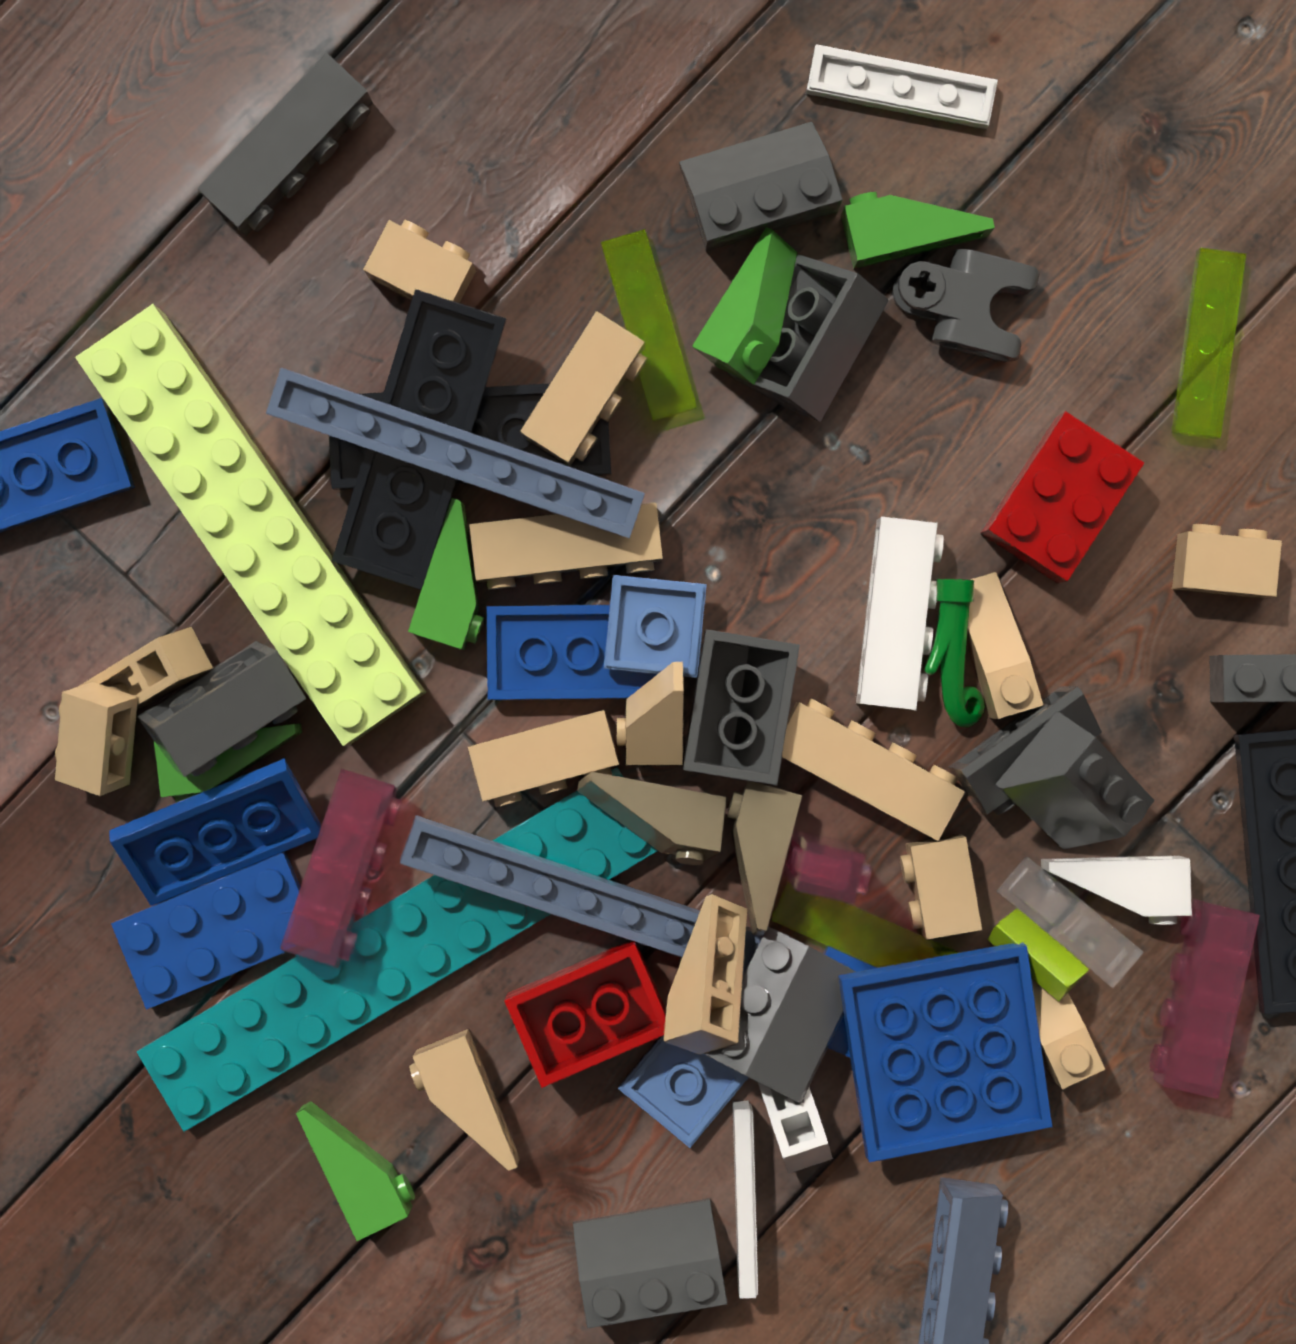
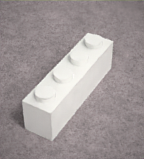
M880 517L876 521L856 703L916 710L917 701H925L928 675L920 673L922 655H930L933 640V628L926 627L928 608L935 609L937 602V581H931L933 562L940 563L944 541L943 535L936 534L937 523Z

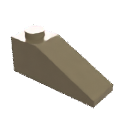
M597 772L589 773L578 782L579 793L659 852L676 855V861L679 863L701 865L707 859L721 852L726 797Z
M748 780L742 793L738 791L733 792L727 818L734 819L731 834L752 935L762 937L769 925L802 795Z

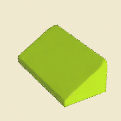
M1018 908L1003 918L993 928L987 939L994 946L1010 943L1020 944L1022 942L1027 945L1031 978L1058 1002L1089 971L1084 964Z

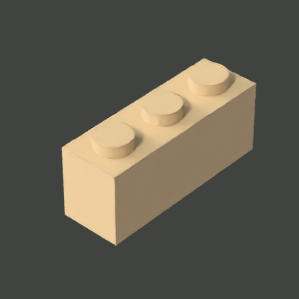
M596 311L521 429L522 437L569 467L575 458L583 462L597 440V437L591 434L600 418L608 422L622 400V397L616 394L626 378L633 382L648 359L642 355L645 349V341Z
M605 710L468 747L482 802L494 799L495 807L523 800L520 791L539 787L540 794L542 795L567 788L565 780L567 778L582 774L585 777L591 772L612 775L610 767L619 765Z

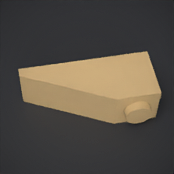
M994 572L971 579L975 580L974 602H970L967 643L989 717L1000 719L1044 706L1030 658L997 573Z
M189 627L156 638L81 685L95 682L137 696L138 710L182 687L213 667L193 628Z
M713 894L705 897L667 997L664 1042L699 1055L738 1043L747 908Z
M1032 979L1042 1056L1052 1080L1064 1089L1106 1070L1070 995L1067 993L1058 1002Z
M469 1029L417 1049L413 1055L415 1063L409 1065L418 1091L426 1090L429 1100L508 1171L517 1168L520 1159Z

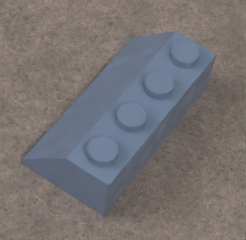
M940 1178L918 1344H989V1340L983 1338L985 1322L992 1321L995 1312V1293L990 1292L992 1274H999L1002 1260L1001 1246H996L998 1228H1005L1008 1217V1201L1002 1199L1003 1194L994 1184Z

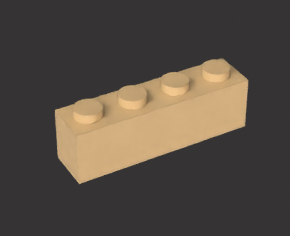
M656 503L641 504L630 538L560 514L469 524L475 578L479 583L487 582L488 590L516 587L515 578L533 576L534 584L562 581L561 573L580 571V579L608 576V567L625 565L627 574L654 571V562L663 561Z
M811 698L807 706L800 702L795 703L788 716L782 752L783 758L939 841L965 791L954 786L958 777L936 765L932 766L930 772L913 764L917 757L914 753L893 742L889 750L872 742L876 735L875 732L852 720L848 728L831 719L835 713L834 710Z

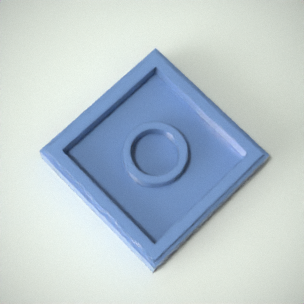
M613 575L604 669L659 674L672 662H683V676L697 678L707 584Z
M663 1035L655 1041L621 1082L618 1089L691 1148L749 1077L708 1057L705 1053L699 1055L664 1042Z

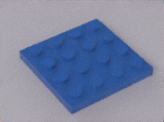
M1023 942L838 975L864 1150L869 1162L1052 1127L1027 945Z

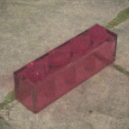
M341 769L280 950L336 969L339 968L341 959L349 962L358 934L351 932L356 914L365 915L372 896L373 889L366 887L371 870H380L388 845L381 843L386 825L395 826L401 809L402 800L396 798L397 789L395 785Z
M794 829L784 875L796 891L855 904L857 893L865 894L867 890L871 865L866 864V861H864L866 855L848 841Z
M1193 898L1192 916H1182L1180 932L1181 935H1185L1181 954L1176 953L1172 960L1170 979L1175 982L1171 999L1166 998L1161 1008L1160 1025L1164 1026L1161 1044H1155L1150 1057V1071L1154 1072L1153 1079L1163 1087L1218 1099L1260 915L1247 910Z

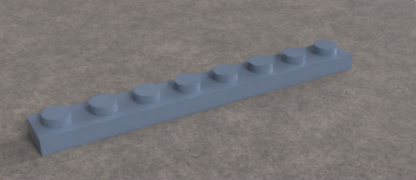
M285 368L280 369L266 414L627 538L631 536L645 495L644 492Z
M417 815L413 821L400 858V864L680 957L684 955L700 910ZM746 926L743 976L762 939L760 936L752 935L751 927Z

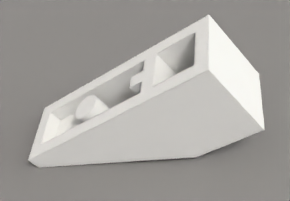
M1182 856L1041 859V869L1135 913L1149 917V924H1177V916H1192L1189 858Z
M758 1082L788 1174L833 1159L810 1088H808L800 1104Z

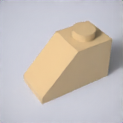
M672 662L626 699V718H617V746H626V765H683V662Z

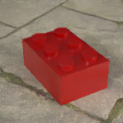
M1065 411L1054 419L980 534L1055 583L1067 582L1145 462Z
M632 940L507 993L504 999L541 1088L664 1035L665 1006L637 942Z

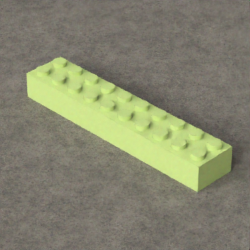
M154 304L150 305L75 357L343 746L351 745L426 693L340 566L332 561L333 556L163 311Z

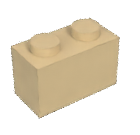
M389 220L363 269L368 278L412 300L414 291L417 289L460 303L476 272L473 263L468 261L470 253L448 241H445L443 247L426 239L429 233L410 221L404 220L400 226Z
M1193 524L1192 532L1187 531L1177 534L1172 589L1263 599L1276 597L1282 540L1267 539L1268 531L1239 529L1238 536L1221 535V526Z
M95 682L62 692V700L59 706L58 745L55 752L56 781L98 796L130 784L137 696Z
M958 834L940 837L939 841L929 839L905 843L907 855L900 856V865L904 882H912L915 901L908 902L912 929L920 928L921 935L925 939L982 930L967 838Z

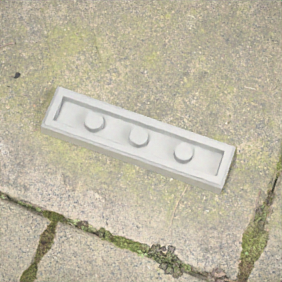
M816 44L806 94L987 129L998 80Z
M732 1101L738 1291L740 1299L756 1298V1295H758L753 1109L749 1101Z

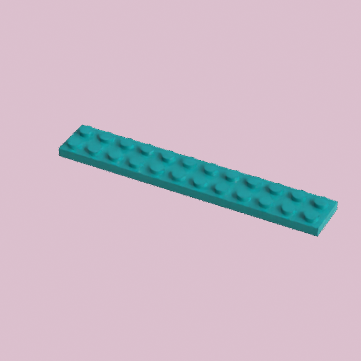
M618 766L611 770L612 776L624 778ZM578 790L492 840L608 880L658 851L579 793ZM433 875L139 1049L137 1054L183 1132L524 931L551 913Z

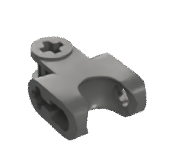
M957 249L954 251L950 268L922 261L910 264L897 277L893 285L892 297L895 305L902 312L936 321L932 337L933 343L948 349L1006 363L1019 359L1021 339L1018 335L999 328L992 321L990 302L994 295L1000 293H1010L1019 296L1028 294L1037 287L1040 273L1035 267L974 250ZM916 279L921 280L922 289L928 291L921 298L915 297V288L911 287Z

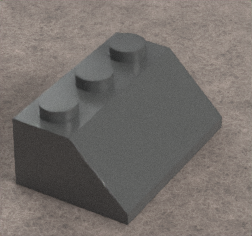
M812 122L679 161L705 251L762 235L766 227L776 231L838 212L843 200L829 154Z
M797 254L778 347L754 385L730 373L728 375L783 407L821 422L889 299L858 273Z
M708 629L704 631L683 770L777 785L800 644Z
M255 641L137 717L178 773L183 777L190 773L192 776H198L211 769L217 763L215 757L230 747L233 750H238L254 741L258 736L256 731L271 721L273 724L281 723L293 716L298 711L296 705L305 700L306 697L279 653Z
M1060 686L1042 699L1044 706L1025 711L949 766L951 772L958 777L957 780L980 812L989 814L991 811H994L996 815H1000L1015 805L995 784L1056 711L1095 737L1102 733L1083 692L1078 686Z
M1058 711L1054 713L995 784L1062 849L1125 837L1132 827L1144 818L1147 809L1155 801L1095 736Z
M768 926L742 978L738 1043L707 1052L705 1055L801 1104L844 1016L838 975L856 971Z
M710 1198L573 1222L579 1282L587 1328L727 1304Z

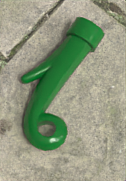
M937 579L936 601H940L939 620L934 645L925 666L926 674L933 675L940 665L943 702L946 712L951 721L956 725L968 728L981 720L985 709V701L981 692L973 686L963 687L970 602H974L975 580ZM968 701V708L965 709V704Z

